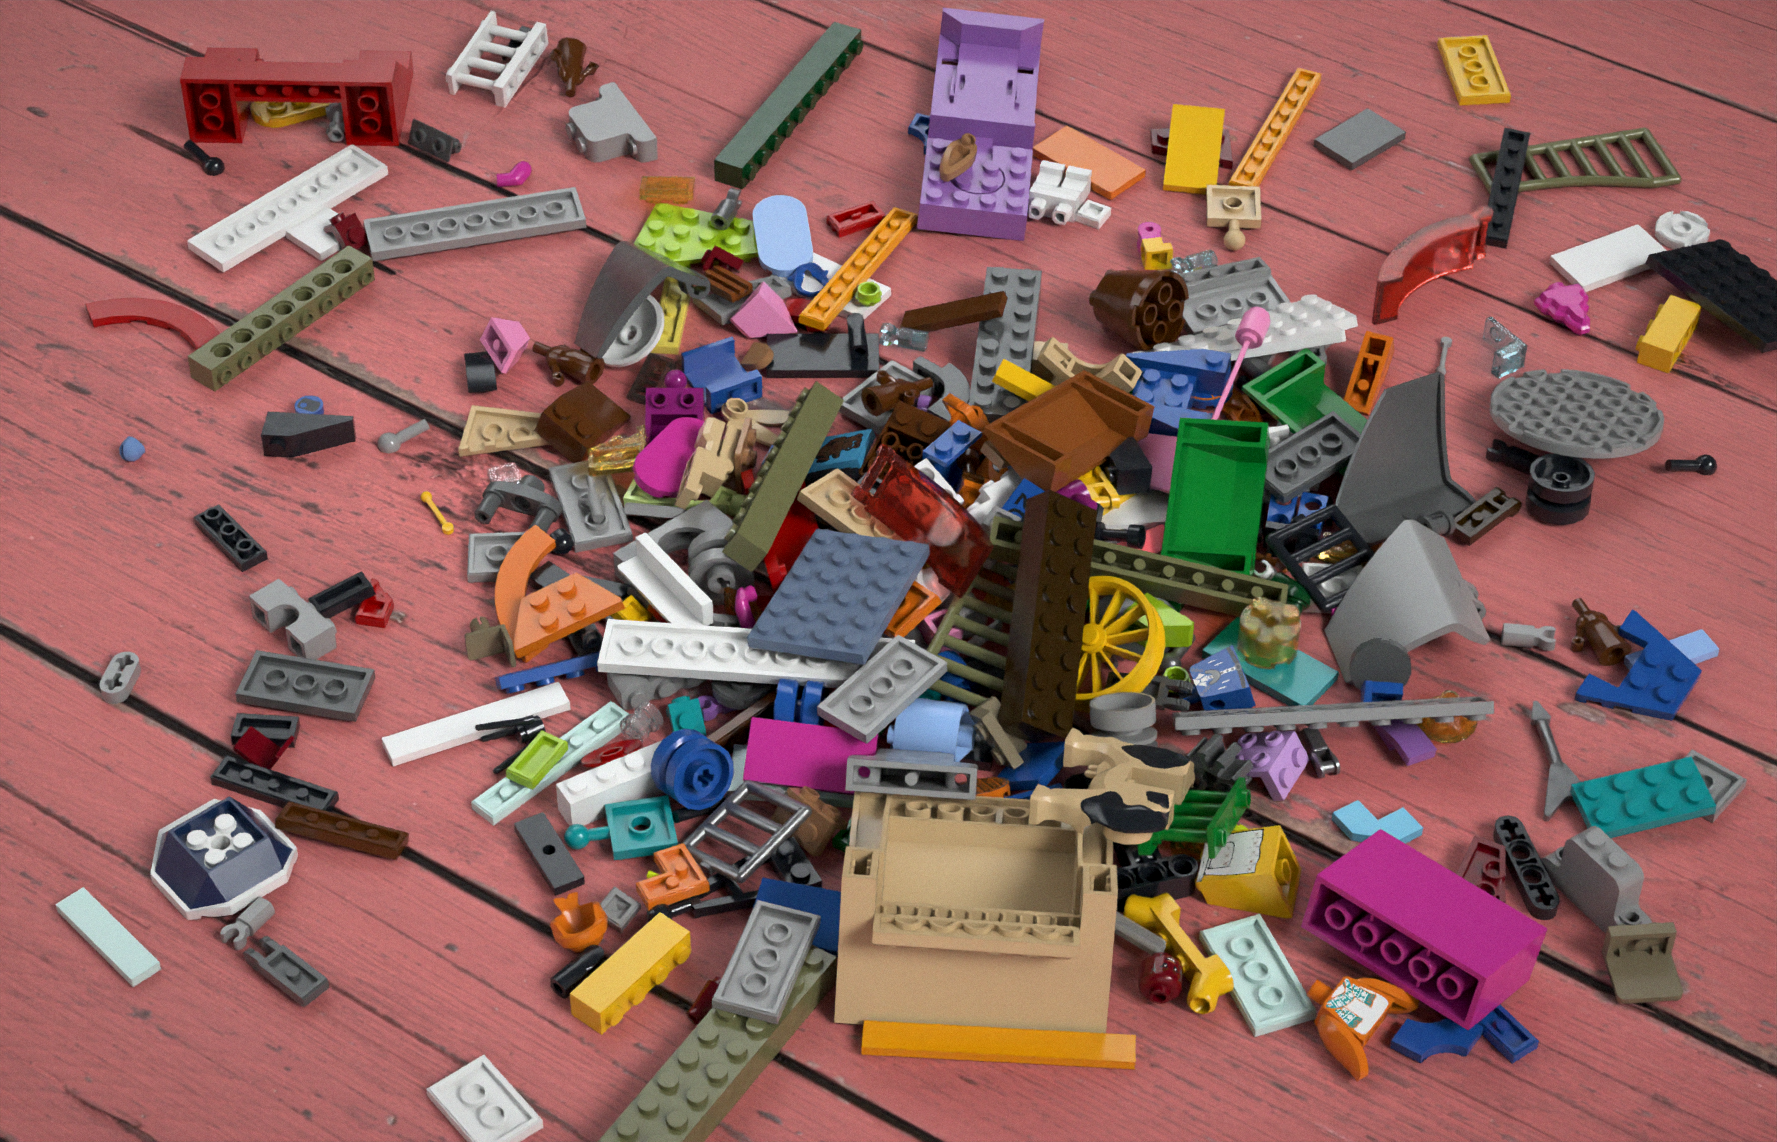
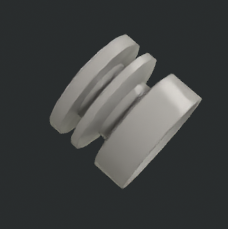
M1117 692L1098 696L1090 701V722L1097 729L1092 732V736L1114 737L1126 743L1158 747V742L1155 741L1157 739V730L1151 727L1156 723V702L1154 697L1144 693Z

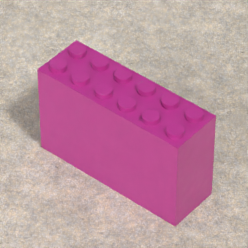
M1382 829L1375 832L1317 874L1301 927L1403 989L1466 1030H1470L1529 981L1548 929Z

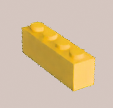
M659 912L570 993L571 1014L601 1035L611 1026L617 1025L629 1009L634 1005L640 1004L653 987L663 983L668 974L677 965L683 964L691 954L690 931Z

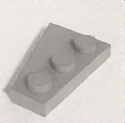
M776 275L748 281L752 283L753 292L764 281L781 299L792 295L791 286ZM710 294L702 299L693 298V303L721 325L731 323L729 321L730 318L751 294L734 303L717 294Z

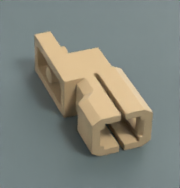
M707 417L698 432L694 446L695 451L686 464L674 505L686 509L691 500L696 501L700 493L712 498L714 497L722 483L728 479V474L734 470V456L741 434L740 429L728 424L724 439L722 440L726 423L714 417Z

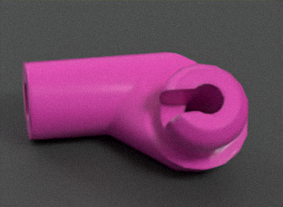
M521 161L515 165L510 173L496 174L497 186L522 185L531 174V165L526 161Z
M752 585L746 588L740 587L736 591L735 612L741 628L751 629L756 624L749 602L756 601L758 598Z

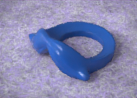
M810 262L798 266L793 274L787 277V280L793 282L798 294L814 298L821 290L808 292L802 289L805 271L809 270L811 275L824 287L829 281L826 276L828 270H823L818 264Z

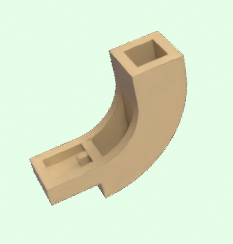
M1054 337L1045 342L1037 357V360L1054 374L1050 382L1054 386L1085 370L1129 393L1134 389L1143 372L1123 353L1105 364L1086 363L1075 357Z

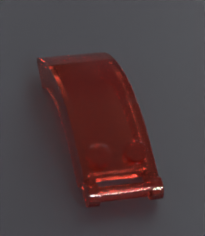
M1481 206L1476 212L1448 218L1428 225L1399 243L1385 259L1378 274L1372 316L1373 325L1397 320L1400 306L1420 287L1438 278L1472 269L1474 260L1484 258L1487 253L1485 242L1488 224L1492 220L1493 210L1490 207ZM1476 231L1475 243H1473L1474 234Z
M880 444L876 451L877 457L861 484L855 486L851 495L865 506V511L890 528L904 541L928 544L930 555L926 562L937 575L938 582L960 599L963 598L993 550V543L989 540V536L977 520L952 495L896 454L894 449L885 444ZM886 463H890L892 466L874 496H871V488Z

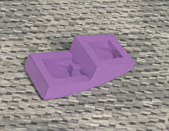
M1391 719L1390 725L1374 726L1388 749H1396L1407 766L1435 757L1436 747L1416 724H1404L1400 719Z

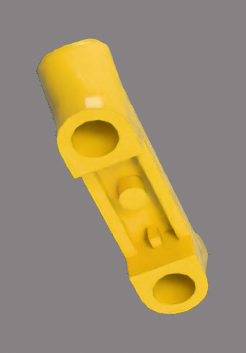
M1165 892L1153 898L1134 894L1127 897L1123 915L1166 941L1164 951L1176 958L1182 965L1183 974L1191 983L1187 996V1005L1192 1011L1199 1014L1213 1012L1219 996L1233 991L1234 988L1232 975L1225 963L1217 954L1208 958L1201 954L1179 926L1181 908L1169 893Z

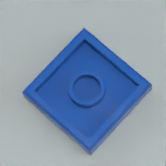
M1065 741L1026 743L1027 748L1019 753L1024 763L1016 769L1006 766L997 777L1008 779L1010 791L1035 790L1038 784L1047 786L1063 767Z

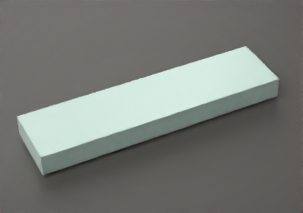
M84 887L56 904L57 912L132 987H135L161 970L160 962Z

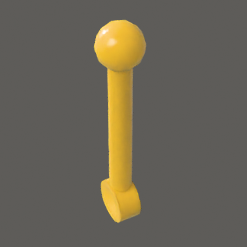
M424 491L421 494V500L429 505L442 524V532L446 535L452 534L454 532L453 524L445 520L432 501V494Z

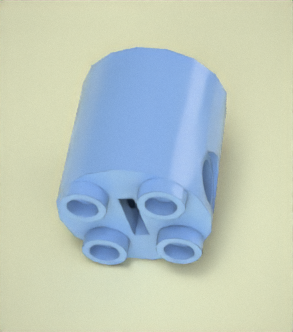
M917 698L896 717L895 725H889L887 743L891 744L890 749L950 753L954 755V762H960L974 748L976 731L973 725L975 723L968 714L970 712L966 704Z

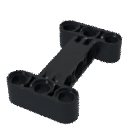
M1084 773L1072 775L1065 780L1064 789H1088L1093 778L1086 777ZM1113 841V849L1122 866L1117 868L1118 912L1124 911L1127 897L1132 894L1153 898L1166 892L1176 900L1188 897L1195 892L1198 863L1192 856L1178 854L1162 858L1157 847L1152 855H1138V844L1128 845Z

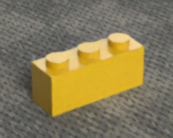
M1670 295L1665 304L1659 305L1655 320L1650 319L1645 335L1641 334L1635 348L1636 351H1639L1637 363L1669 374L1698 326L1702 307L1697 303Z

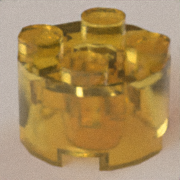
M1258 597L1253 599L1251 605L1243 610L1240 617L1237 649L1245 655V661L1248 664L1257 668L1271 670L1275 669L1276 664H1283L1286 661L1287 664L1292 663L1297 656L1301 628L1300 611L1296 606L1286 605L1280 601L1268 600L1265 597Z

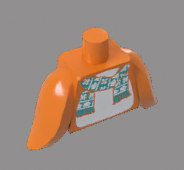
M1344 976L1334 990L1317 979L1307 993V997L1321 1005L1314 1021L1320 1039L1327 1050L1351 1073L1357 1082L1368 1076L1369 1073L1368 1062L1363 1048L1387 1015L1409 1013L1416 1010L1419 1005V1000L1403 989L1378 979L1366 977L1351 978Z

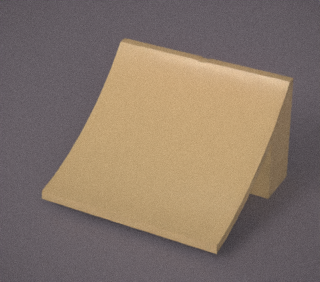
M855 791L849 847H846L842 872L834 1023L863 1025L864 1020L1106 1033L1118 886L1117 865H1113V841L1104 836L1103 825L1093 823L1084 827V833L1080 834L1071 825L1056 820H1044L1037 825L1028 824L1029 799L976 796L975 800Z

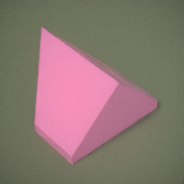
M764 281L761 282L729 320L748 339L765 337L767 334L798 332L784 301Z

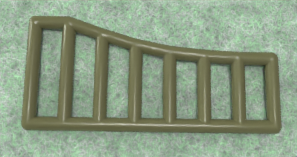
M1644 127L1529 145L1524 163L1535 180L1520 181L1518 192L1578 186L1658 188L1677 185L1681 182L1682 178L1648 128ZM1642 138L1667 176L1654 177L1630 140ZM1618 142L1641 177H1627L1606 144ZM1594 146L1613 176H1599L1581 148ZM1499 150L1473 154L1469 158L1471 165L1489 194L1493 178L1483 163L1497 162ZM1570 150L1586 176H1572L1557 152ZM1546 154L1560 177L1546 178L1533 155Z
M999 561L989 570L1015 581L1017 579L1018 569ZM972 562L926 651L946 661L947 672L1002 693L1004 680L938 655L942 646L1005 670L1007 657L949 635L954 626L1008 647L1009 634L959 615L962 608L965 607L1011 625L1012 612L973 598L969 594L972 588H976L1014 603L1015 590L979 577L982 569H989ZM939 679L928 688L976 708L988 699Z

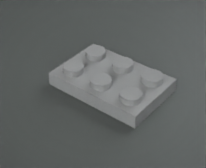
M893 360L879 369L887 371L895 379L900 378L910 382L924 379V377ZM875 372L842 398L844 402L839 412L868 429L873 428V431L880 435L893 410L877 417L873 416L864 408L861 399L862 389L881 385L876 381L877 372ZM933 383L932 388L921 391L920 395H933L935 393V383ZM918 399L915 400V404L911 406L917 407Z

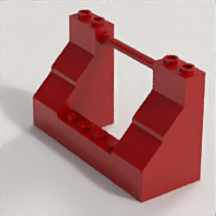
M207 47L205 57L185 58L180 76L189 138L194 143L242 144L252 102L341 103L347 145L399 146L414 72L412 52L360 50L358 60H343V63L275 62L260 59L258 48Z

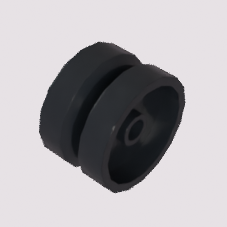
M1546 454L1537 458L1530 467L1529 485L1525 502L1528 511L1537 519L1552 524H1573L1583 520L1589 514L1595 477L1592 466L1581 458L1559 454Z

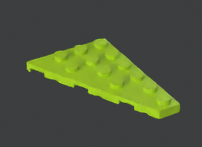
M656 203L634 242L638 246L662 254L687 268H691L690 264L700 263L706 250L712 251L715 245L744 260V263L751 262L753 257H758L753 221L735 217L726 230H719L711 224L713 213L674 206L668 203ZM715 260L713 266L718 265L719 262Z

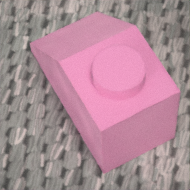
M491 317L480 341L500 372L507 373L519 361L523 351L527 348L530 337L520 322Z

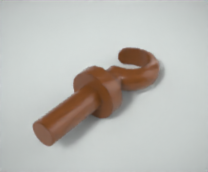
M1256 553L1255 560L1257 561L1266 560L1273 567L1277 563H1282L1279 558H1271L1272 554L1267 553L1266 556ZM1287 568L1282 570V573L1288 572Z

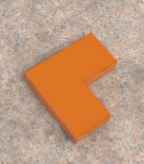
M684 843L654 852V862L662 874L636 882V891L648 911L658 904L670 905L710 891L709 881Z

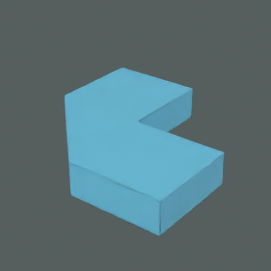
M1356 800L1332 814V821L1352 841L1363 842L1382 829L1406 844L1423 833V827L1404 808L1377 820L1359 800Z

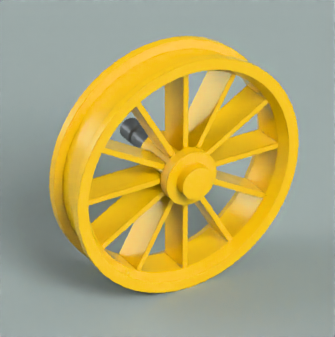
M1092 576L1089 578L1087 599H1090V624L1084 625L1074 706L1076 711L1090 712V701L1095 697L1117 692L1141 693L1152 681L1161 665L1165 651L1163 622L1146 596L1136 586L1121 578L1112 576ZM1114 595L1100 621L1099 596ZM1126 598L1137 603L1136 606L1114 622ZM1146 615L1148 628L1123 632L1142 616ZM1147 640L1143 655L1117 647L1118 645ZM1113 654L1137 662V665L1123 678L1116 669L1119 663ZM1101 663H1104L1109 670H1113L1120 679L1118 683L1102 690ZM1092 665L1093 693L1079 694L1077 692Z

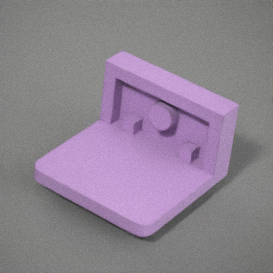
M1275 730L1264 733L1249 732L1242 735L1237 742L1242 747V750L1235 758L1245 761L1249 759L1253 765L1252 770L1247 775L1261 777L1273 801H1284L1310 760L1295 730Z

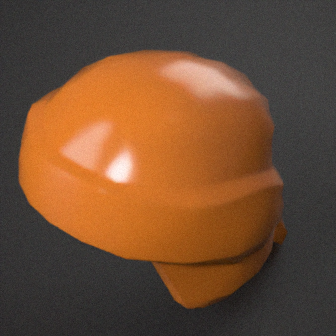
M578 892L568 894L567 899L559 897L553 900L562 914L550 922V927L555 941L561 947L572 952L581 953L590 945L600 944L607 930L608 917L599 902L593 901L579 905Z

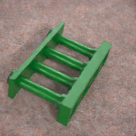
M1239 777L1230 792L1188 790L1182 804L1174 805L1173 821L1169 829L1154 832L1150 840L1138 844V855H1152L1158 844H1161L1162 841L1208 843L1209 859H1215L1222 847L1226 846L1228 837L1246 808L1249 809L1251 792L1250 789H1246L1245 777Z

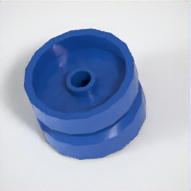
M780 678L774 702L773 720L823 726L824 719L817 715V706L825 700V682L807 681L804 685L802 699H800V685L796 679Z
M692 729L678 730L664 738L654 751L651 761V777L656 787L686 808L693 810L709 808L721 800L730 788L734 775L733 760L729 752L697 730Z

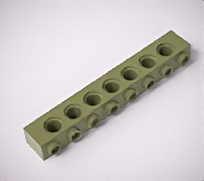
M348 245L188 355L191 378L215 392L374 281L372 258Z

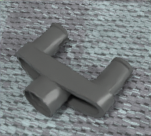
M524 475L519 483L490 482L484 490L483 499L474 514L478 522L489 524L498 507H503L534 516L535 518L529 529L536 524L547 533L551 524L558 520L563 508L556 498L544 492L545 485L539 478L533 475Z

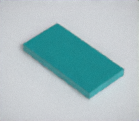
M1236 617L1202 650V658L1206 659L1233 645L1248 683L1288 706L1313 705L1338 680L1339 672L1240 617Z

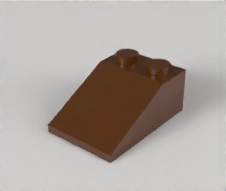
M586 381L559 396L542 412L534 431L568 460L576 463L588 459L627 423L631 416L593 384Z

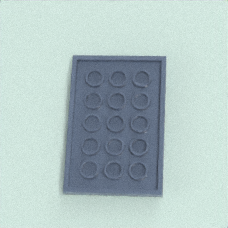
M816 529L747 636L748 647L865 665L930 555L929 545L913 541L887 539L885 537L864 536L857 533Z

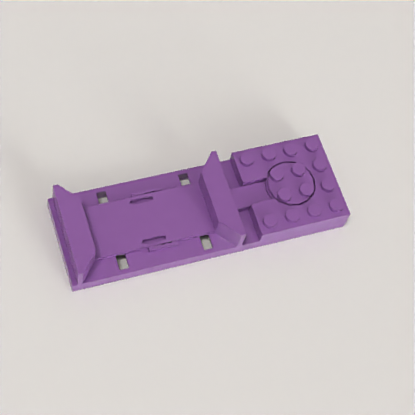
M943 8L917 229L1024 241L1028 215L1032 147L1036 124L1034 123L1044 19ZM942 61L958 62V66L942 64ZM1018 69H1021V70H1030V71H1033V74H1025V73H1017V72H1018ZM966 133L974 135L976 138L977 155L973 165L958 177L948 182L943 181L940 177V161L947 146L954 140L962 138Z

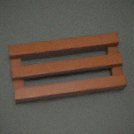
M719 265L713 267L714 272L710 269L705 271V277L710 281V291L731 303L753 292L752 283Z

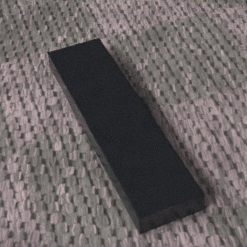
M227 755L210 777L212 785L284 808L287 802L290 801L331 812L339 801L337 791Z

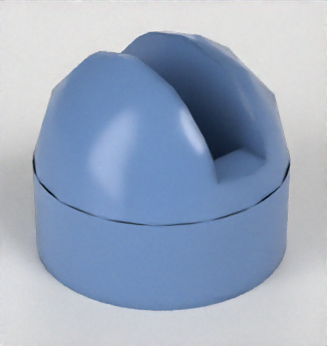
M128 436L119 447V454L125 461H136L146 451L145 447L131 436Z

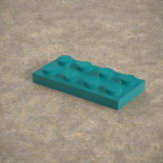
M1692 756L1571 785L1570 790L1587 829L1597 826L1610 838L1715 814L1717 807Z

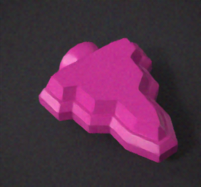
M1561 282L1553 283L1534 300V305L1544 315H1550L1556 322L1566 324L1573 333L1581 336L1590 332V318L1586 314L1589 310L1587 304L1589 297L1580 284L1565 286Z

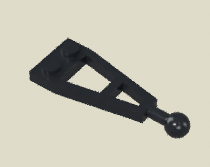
M794 837L788 838L762 864L764 865L769 862L780 881L822 888V879ZM750 856L732 864V866L739 869ZM716 873L707 878L710 891L670 905L658 904L649 911L647 910V921H651L659 912L672 920L673 917L690 911L695 918L751 908L754 907L759 890L743 893L737 882ZM722 887L728 894L725 897L705 901L700 900Z

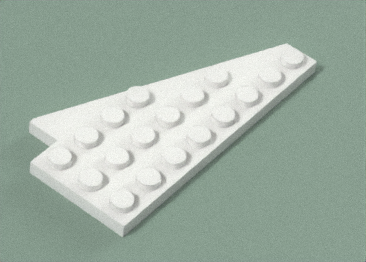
M1314 294L1305 295L1300 301L1294 303H1281L1277 305L1276 309L1267 311L1270 315V326L1262 345L1255 349L1248 348L1243 359L1346 341L1345 330L1358 326L1357 317L1344 308H1340ZM1232 319L1228 321L1227 325L1221 327L1205 328L1203 333L1181 336L1178 338V341L1172 343L1156 344L1153 346V349L1145 352L1208 349L1231 353V361L1237 360L1242 345L1237 342L1235 333L1241 319ZM1135 351L1132 353H1141L1143 351Z

